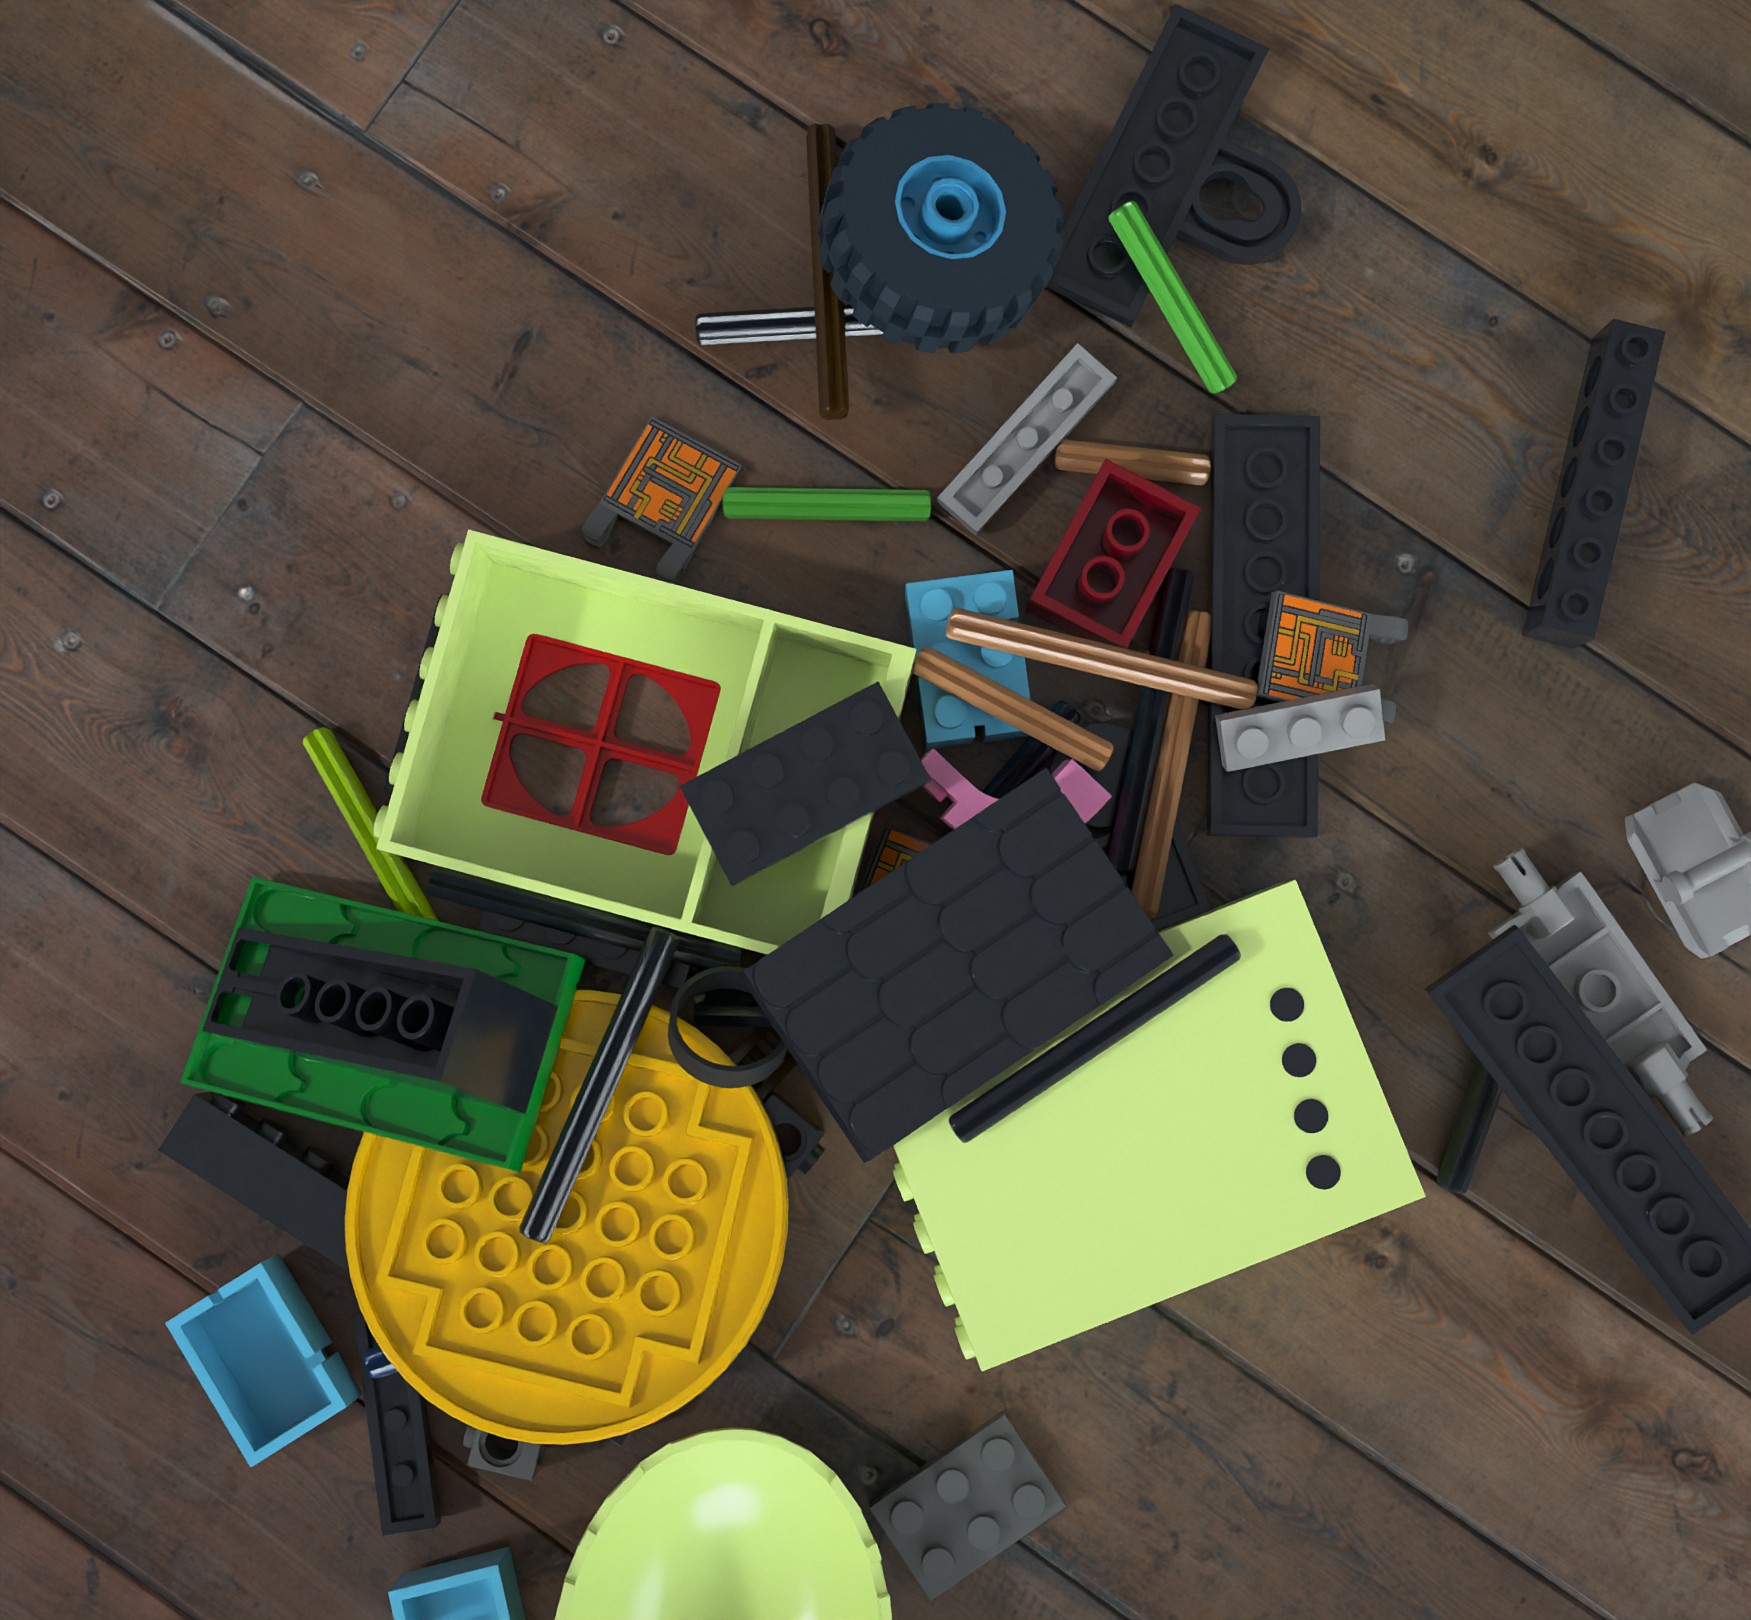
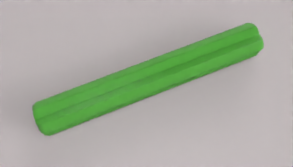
M1134 201L1125 203L1109 215L1111 225L1209 392L1215 394L1227 389L1237 380L1236 373L1139 206Z
M728 487L723 494L724 516L728 519L927 521L931 515V495L927 490Z

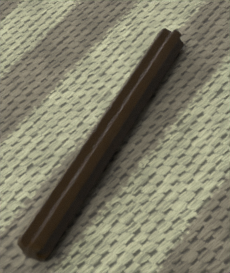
M815 123L807 129L806 143L819 414L825 420H842L847 417L849 411L844 303L839 300L830 285L834 276L833 272L827 273L823 269L819 255L822 240L817 234L818 219L824 203L823 200L833 170L837 167L836 136L832 125Z

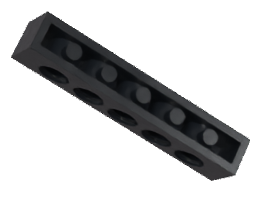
M1613 319L1592 337L1522 636L1572 649L1595 638L1666 331Z

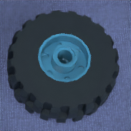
M930 103L924 109H916V106L913 105L893 110L889 120H886L885 117H880L863 127L860 137L851 139L842 151L837 167L833 170L818 219L817 234L822 240L819 249L821 263L827 273L833 272L834 276L830 285L839 300L843 303L848 301L854 308L852 315L864 326L869 327L871 324L883 332L882 338L897 345L901 341L916 345V351L935 353L938 348H948L949 353H963L971 351L977 341H979L980 345L988 346L1002 339L1008 328H1016L1028 316L1053 275V269L1060 259L1064 241L1060 232L1065 225L1064 212L1060 201L1054 200L1058 189L1049 170L1044 171L1039 164L1041 158L1028 142L1023 144L1014 136V129L1000 120L998 123L982 117L983 112L969 107H964V110L949 108V104Z

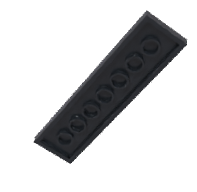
M1214 414L1211 419L1209 613L1212 615V630L1209 643V669L1252 679L1258 683L1272 592L1277 590L1319 601L1320 416ZM1256 696L1255 703L1250 708L1279 703V701ZM1208 701L1207 836L1318 837V754L1227 772L1222 766L1215 715L1242 709Z
M1515 924L1425 988L1429 996L1691 1335L1751 1296V1229Z

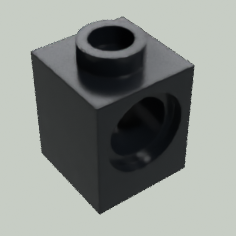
M774 1092L763 1105L773 1128L781 1123H789L794 1125L801 1134V1145L795 1151L781 1152L786 1177L789 1179L796 1169H799L806 1175L825 1151V1148L818 1143L823 1137L824 1131L778 1093Z

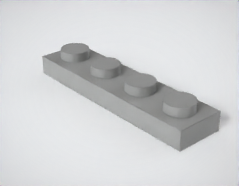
M1077 343L938 496L937 502L977 536L1056 449L1058 443L1068 436L1115 384L1117 377Z

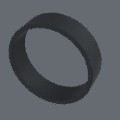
M721 966L699 972L681 986L672 1002L668 1025V1041L672 1054L688 1074L708 1085L721 1088H741L756 1084L770 1076L779 1067L786 1055L787 1047L781 1040L780 1044L771 1054L755 1063L742 1066L720 1065L700 1057L684 1042L678 1030L677 1017L683 1007L694 997L716 989H736L750 993L739 976L747 968Z

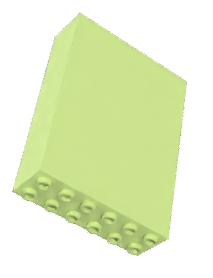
M1296 880L1277 883L1216 907L1208 912L1156 931L1161 935L1173 953L1172 957L893 1145L899 1159V1163L894 1164L895 1169L893 1170L899 1191L904 1201L913 1198L919 1210V1214L914 1215L916 1222H913L917 1237L925 1254L935 1251L940 1264L934 1266L936 1272L934 1279L946 1307L952 1304L956 1305L960 1316L954 1318L957 1326L954 1329L966 1360L976 1356L981 1371L998 1366L1426 1197ZM1227 934L1237 945L1241 953L1239 961L968 1143L961 1142L950 1127L949 1118L952 1114L1219 935ZM1282 988H1292L1298 991L1304 1000L1302 1014L1291 1022L1277 1019L1270 1009L1272 995ZM1296 1043L1309 1046L1316 1056L1314 1070L1309 1075L1301 1078L1288 1074L1282 1065L1284 1051L1287 1047ZM1304 1100H1317L1328 1111V1122L1317 1133H1306L1300 1130L1294 1121L1295 1108ZM1319 1155H1327L1338 1163L1341 1174L1339 1181L1334 1187L1322 1190L1315 1188L1309 1183L1306 1177V1167L1312 1158Z

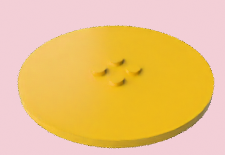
M576 990L563 1036H560L561 1042L549 1082L543 1092L545 1095L532 1138L527 1145L528 1151L521 1173L366 1132L363 1133L353 1162L347 1189L345 1211L346 1254L355 1295L371 1334L386 1358L401 1376L429 1402L450 1416L478 1430L506 1439L534 1444L559 1445L594 1442L627 1434L655 1423L680 1409L706 1390L730 1366L746 1346L765 1313L774 1293L782 1267L788 1234L789 1201L786 1171L780 1145L771 1120L758 1094L751 1085L741 1088L715 1087L703 1083L688 1074L676 1061L670 1049L668 1041L670 1012L652 1005L550 1240L547 1243H539L523 1236L519 1232L520 1224L613 1016L621 994L595 990ZM677 1017L678 1030L684 1042L691 1050L710 1062L726 1066H736L724 1051L703 1033Z

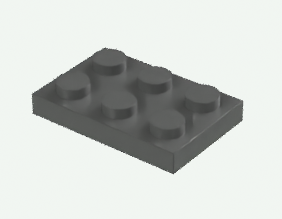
M1004 1410L869 1503V1509L930 1601L1066 1507L1064 1500Z

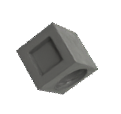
M467 1425L463 1442L464 1447L471 1448L467 1466L532 1481L540 1470L546 1444L518 1441L517 1449L504 1450L495 1443L493 1434L478 1430L470 1425Z

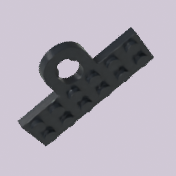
M1175 4L1060 233L1064 241L1060 259L1053 269V275L1046 285L1047 288L1130 328L1132 327L1150 290L1109 221V215L1114 210L1130 201L1137 203L1167 255L1176 237L1227 262L1240 265L1265 262L1275 257L1286 247L1297 229L1301 216V200L1296 184L1279 165L1225 139L1269 50L1268 47ZM1225 178L1233 180L1247 187L1249 193L1261 201L1263 214L1260 219L1254 222H1245L1240 219L1227 221L1215 219L1206 213L1201 205L1199 195L1201 188L1213 179Z

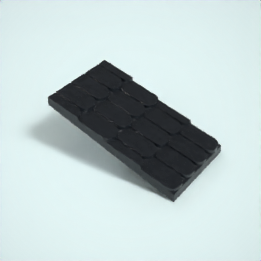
M1047 767L739 974L863 1163L872 1160L935 1116L959 1102L1025 1055L1049 1041L1173 956V953L1161 935L1156 932V928L1129 888L1124 885L1123 879L1098 842L1093 839L1091 832L1066 795L1061 792L1060 786Z

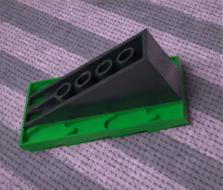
M252 876L180 1083L521 1173L528 1151L527 1145L532 1138L545 1095L543 1092L549 1082L561 1042L560 1036H563L577 990L575 987L579 983L585 959L556 949Z

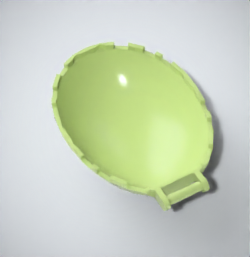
M728 1427L704 1430L668 1443L641 1461L607 1496L578 1544L564 1580L555 1620H892L890 1595L886 1588L881 1565L882 1558L878 1545L871 1534L861 1508L837 1474L811 1451L778 1434L753 1428Z

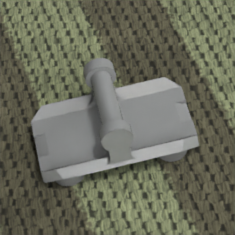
M1692 782L1625 817L1627 841L1684 946L1703 959L1711 957L1751 935V831L1743 834L1721 792L1700 783Z

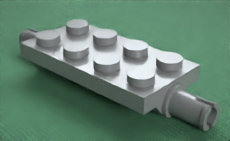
M1523 847L1505 856L1506 860L1501 859L1495 863L1493 868L1499 872L1521 905L1517 908L1518 912L1488 932L1492 939L1496 938L1515 924L1645 1093L1651 1098L1657 1097L1678 1126L1679 1132L1683 1136H1688L1701 1129L1698 1122L1701 1121L1703 1125L1709 1124L1713 1120V1116L1706 1110L1685 1080L1688 1076V1073L1685 1071L1692 1060L1707 1051L1706 1047L1582 872H1574L1557 885L1548 886L1526 855Z

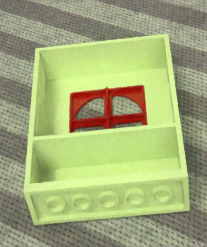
M468 529L464 544L457 543L452 554L450 573L455 575L450 594L449 596L443 595L437 606L435 626L440 627L435 646L434 648L428 647L421 661L420 678L425 681L419 701L412 700L406 713L404 730L410 732L404 753L398 752L391 765L389 783L394 785L388 806L383 805L380 808L375 820L373 834L374 837L379 838L376 849L767 955L852 898L875 812L735 886H731L680 787H678L675 796L663 808L649 817L634 823L614 827H600L592 822L591 813L604 767L612 759L673 774L678 778L680 786L878 681L900 721L917 649ZM584 664H603L609 668L610 677L597 723L591 730L584 731L531 717L523 712L522 706L527 693L553 673ZM637 674L644 675L653 680L678 704L686 719L691 735L690 747L687 753L681 756L621 741L616 737V724L626 688L632 676ZM517 735L533 736L574 747L585 753L586 762L573 808L568 815L559 816L546 809L533 798L520 781L510 754L512 741Z

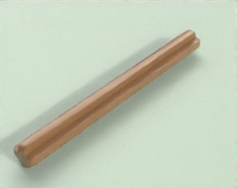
M961 608L953 609L947 619L946 636L952 640L1242 710L1253 707L1256 700L1258 685L1252 679Z
M1197 610L1187 612L1177 659L1178 662L1205 668L1212 630V615L1210 613ZM1172 692L1131 892L1148 918L1155 917L1159 909L1199 701L1197 698Z

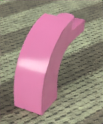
M935 749L928 750L920 759L931 779V782L922 786V788L940 803L945 797L953 802L939 817L951 829H956L999 800L975 788ZM1073 759L1063 761L1051 774L1060 786L1061 792L1066 795L1084 823L1088 822L1112 797Z

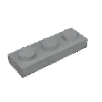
M1374 684L1215 715L1222 766L1227 772L1385 740L1380 689Z

